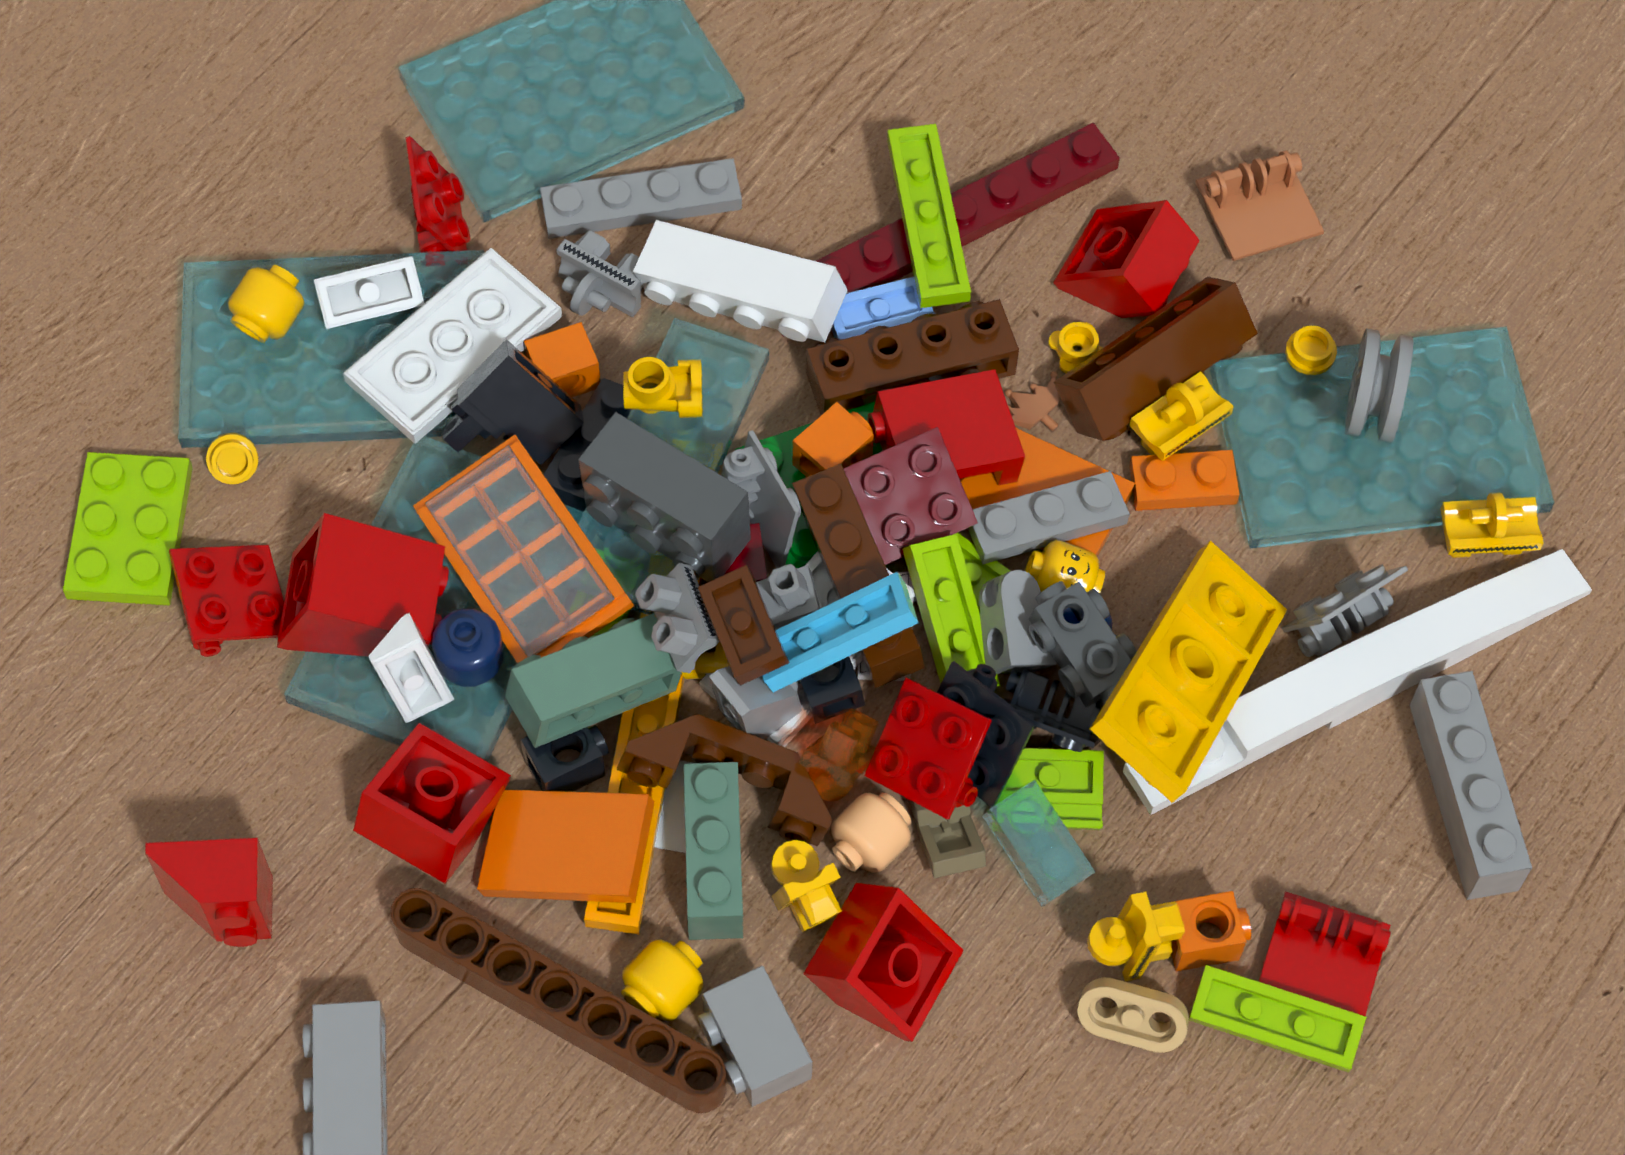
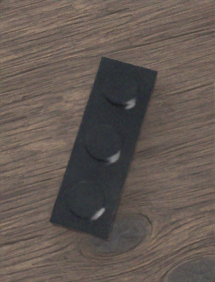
M602 378L582 411L584 423L561 445L544 473V476L564 505L587 512L578 459L615 412L637 425L645 414L641 410L624 409L622 384Z

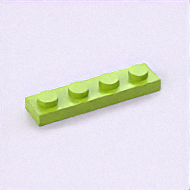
M929 124L890 129L887 132V143L920 308L970 302L971 288L937 125Z

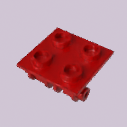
M411 136L406 137V145L412 181L411 194L414 217L417 220L416 230L419 233L417 236L420 256L426 260V264L429 266L442 265L446 261L445 257L451 255L456 256L464 265L469 264L466 243L470 242V231L462 217L460 203L464 200L462 184L454 173L447 172L438 163L431 151H425Z
M269 545L177 548L169 550L192 645L195 649L200 650L201 656L210 657L218 654L221 651L220 645L223 641L278 638L284 599Z
M905 678L864 776L950 820L955 807L958 808L962 805L969 807L977 798L978 789L973 786V781L968 775L992 720L909 678Z
M1285 891L1259 982L1366 1016L1383 952L1386 951L1391 931L1389 929L1391 925Z

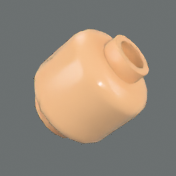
M882 792L879 795L872 793L861 794L833 820L831 833L836 845L832 848V851L836 858L851 871H856L860 867L871 873L881 872L909 845L911 832L908 826L911 824V818L905 808L887 793Z

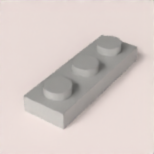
M1111 471L972 509L978 524L967 529L983 565L1044 548L1053 540L1065 542L1125 525L1128 522L1130 513Z

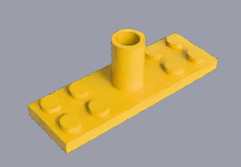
M1210 540L1195 555L1090 727V730L1108 748L1117 753L1151 786L1155 787L1173 803L1187 791L1287 609Z

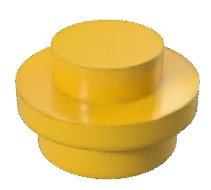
M1311 325L1297 330L1289 337L1285 348V355L1288 363L1296 371L1306 375H1319L1328 371L1334 364L1337 347L1327 330Z
M226 433L218 436L209 445L206 454L207 467L212 476L218 481L225 484H239L248 480L255 473L258 466V452L254 443L246 436L238 433Z

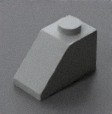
M730 666L718 669L709 676L719 710L735 729L765 740L802 711L797 694L802 690L799 681L772 692L764 682L763 676L740 686Z

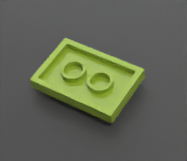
M87 452L63 586L66 599L171 605L175 574L169 550L180 548L193 470L190 458Z

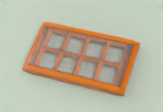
M516 435L507 439L413 505L437 544L445 546V556L481 610L497 623L502 641L517 663L529 656L540 655L544 657L557 652L575 638L582 636L589 638L635 606Z

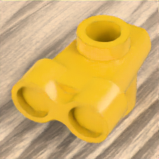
M643 357L636 360L628 371L623 372L624 409L641 410L647 414H654L659 411L679 412V418L703 417L701 359L678 360V366L667 367L662 360L655 357Z

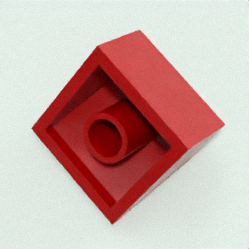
M1167 200L1096 209L1053 283L1059 290L1120 318L1151 316L1166 305L1169 293L1180 274L1189 265V258L1200 239Z
M418 723L362 791L353 831L446 884L475 846L507 787L511 775Z
M258 838L153 842L145 844V854L163 892L216 941H223L229 946L246 947L256 944L258 939H272L273 876Z
M855 883L841 907L842 912L837 914L803 974L838 1006L904 1041L913 1042L964 950L899 887Z

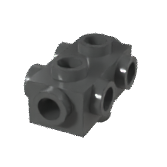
M1059 581L1046 588L1035 598L1039 605L1034 608L1029 617V621L1032 624L1029 626L1030 634L1035 644L1043 653L1050 651L1061 668L1058 671L1060 681L1071 697L1077 698L1079 696L1086 708L1099 700H1102L1105 704L1137 650L1125 634L1121 633L1115 636L1105 621V618L1109 617V609L1098 591L1091 589L1086 592L1080 581L1069 588L1065 586L1063 581ZM1070 608L1080 623H1068L1063 617V611Z

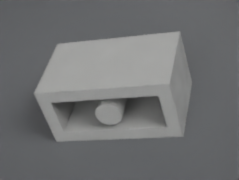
M760 966L703 993L704 1013L698 1016L700 1026L711 1046L720 1043L728 1059V1062L724 1063L726 1078L736 1095L744 1091L751 1107L812 1079L813 1062L764 966Z

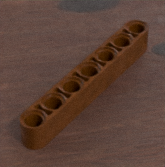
M410 888L401 892L394 899L391 906V920L398 941L406 950L687 1110L695 1113H708L717 1109L724 1101L726 1095L725 1064L722 1058L711 1049L428 890ZM425 913L431 916L430 921L421 928H410L404 925L406 920L413 914ZM462 939H471L478 943L477 947L466 955H458L451 951L452 946ZM508 965H517L525 970L524 974L515 981L506 982L497 977L500 970ZM563 991L572 996L571 1001L562 1008L554 1009L544 1004L549 994ZM602 1018H611L620 1024L619 1028L610 1035L601 1036L591 1030L592 1025ZM649 1045H659L668 1051L664 1059L656 1063L643 1061L638 1056L639 1052ZM696 1072L710 1073L716 1079V1082L706 1090L693 1089L686 1083L687 1079Z

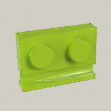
M1024 748L994 807L993 827L1103 829L1104 751L1082 750V752H1076L1069 749Z

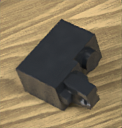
M506 339L457 389L458 399L451 406V410L456 415L442 429V438L459 452L478 434L484 439L490 435L497 439L504 432V441L516 435L530 456L542 465L584 423L581 405Z

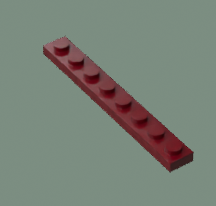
M1093 122L951 193L962 247L1118 169L1120 157ZM903 218L816 260V262L836 267L848 290L847 293L890 283L913 272Z

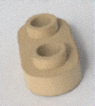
M1107 977L1095 979L1085 986L1077 1009L1081 1024L1090 1033L1158 1053L1169 1052L1179 1047L1186 1037L1189 1024L1188 1011L1177 997ZM1108 997L1113 999L1117 1006L1105 1008L1100 1005L1098 1000ZM1162 1012L1167 1014L1171 1020L1167 1023H1159L1153 1019L1152 1015Z

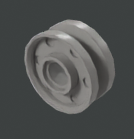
M1366 328L1360 343L1350 384L1345 419V435L1358 437L1369 415L1377 417L1378 441L1393 442L1408 387L1414 343L1412 336L1400 334L1392 347L1390 356L1380 355L1381 340L1379 330Z

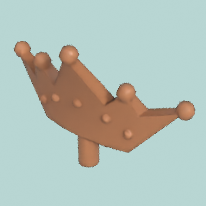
M1052 371L1050 373L1051 380L1047 387L1037 386L1035 383H1032L1030 389L1033 390V394L1012 392L1010 389L1005 390V395L1010 398L1015 408H1011L1008 405L1015 425L1030 430L1042 421L1052 432L1058 428L1059 424L1048 415L1060 402L1058 391L1053 383L1056 381L1057 372Z

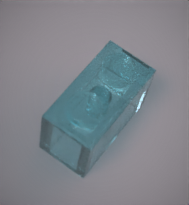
M1035 780L991 807L982 816L1041 907L1047 905L1095 873V870Z

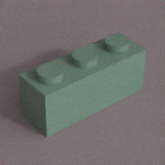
M654 613L638 620L634 618L624 619L612 626L609 631L590 639L586 636L575 638L568 642L561 650L544 657L540 655L529 656L511 669L505 697L534 748L676 691L682 672L676 670L670 653L656 650L651 637L653 626L658 622Z
M738 762L684 764L689 940L743 938Z

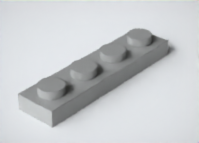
M734 158L540 187L548 239L584 234L589 230L597 232L655 223L656 220L670 221L742 210V197Z

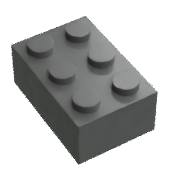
M615 412L578 459L588 513L597 522L606 527H612L614 524L629 533L632 541L644 551L652 554L658 551L673 560L675 566L678 563L691 565L697 580L701 577L705 581L710 582L723 576L751 539L748 491Z

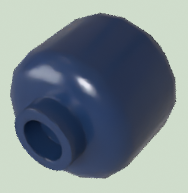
M476 609L453 611L438 622L433 632L432 649L434 658L442 675L450 683L461 687H476L489 682L498 673L504 658L503 641L497 623L487 613Z

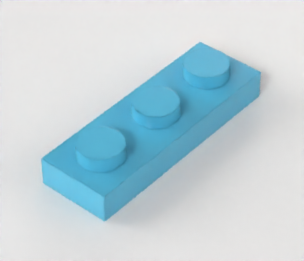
M895 572L777 629L776 631L790 663L763 675V680L772 692L778 691L917 624V616L906 583L899 573Z

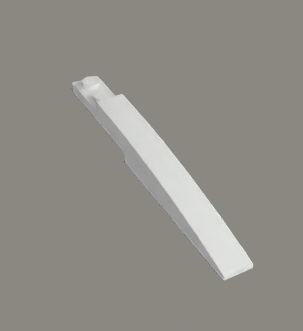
M1561 549L1406 616L1239 697L1187 791L1173 803L1324 725L1331 729L1418 684L1421 679L1429 678L1589 595L1592 591L1591 587L1565 551ZM1127 762L1125 763L1123 773L1150 815L1173 804L1155 787L1151 786Z

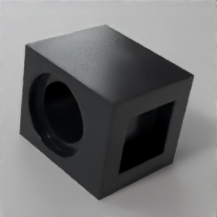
M849 656L832 664V666L837 667L840 671L831 681L819 682L812 678L813 674L799 680L815 724L865 706L862 688Z
M596 725L583 728L534 748L528 736L521 739L524 761L541 791L573 792L605 776L603 756L609 754V750ZM565 749H574L581 753L577 759L570 762L559 761L555 758L559 752Z

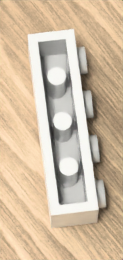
M656 220L633 270L637 279L641 281L645 295L657 303L663 305H671L673 302L685 304L695 312L707 317H716L717 313L729 316L741 325L751 329H760L761 326L777 329L784 336L800 342L806 341L807 338L821 342L826 341L848 291L835 266Z

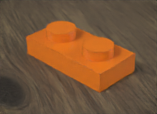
M1233 450L1174 453L1164 461H1161L1157 455L1131 456L1129 467L1131 481L1135 483L1133 491L1135 511L1235 505L1238 502L1239 488Z

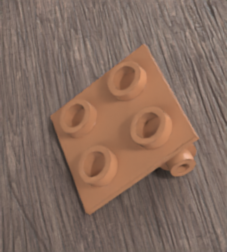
M1284 150L1279 155L1264 160L1257 158L1252 160L1250 164L1243 162L1237 168L1223 172L1216 170L1210 176L1196 179L1195 183L1232 261L1324 234L1318 217L1296 175V172L1302 171V161L1297 152L1290 154L1287 150Z

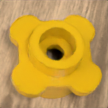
M1086 322L1070 323L1063 327L1061 331L1051 333L1048 341L1049 347L1056 350L1060 358L1059 368L1064 373L1069 372L1103 349V347L1098 345L1099 337L1094 326ZM1073 346H1080L1082 350L1075 351Z

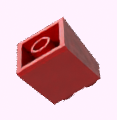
M324 513L292 554L277 648L369 657L371 652L399 619L407 613L411 614L427 646L429 644L432 645L433 632L438 622L442 619L441 614L436 613L438 597L442 596L446 588L449 575L448 567L443 566L445 546Z

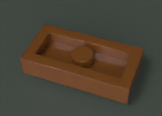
M747 565L698 587L733 675L740 686L790 663L754 576Z

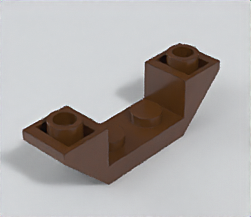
M699 714L692 715L628 741L617 767V770L626 773L628 778L636 784L651 788L660 786L667 789L676 772L682 753L691 755L696 763L738 762V774H741L743 779L749 784L759 788L775 787L780 789L768 828L778 831L780 836L786 841H804L807 844L818 847L832 822V818L798 752Z

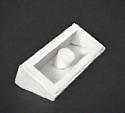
M413 256L313 280L326 329L424 305Z
M405 614L371 652L369 659L403 719L408 723L453 701L454 697L411 614Z

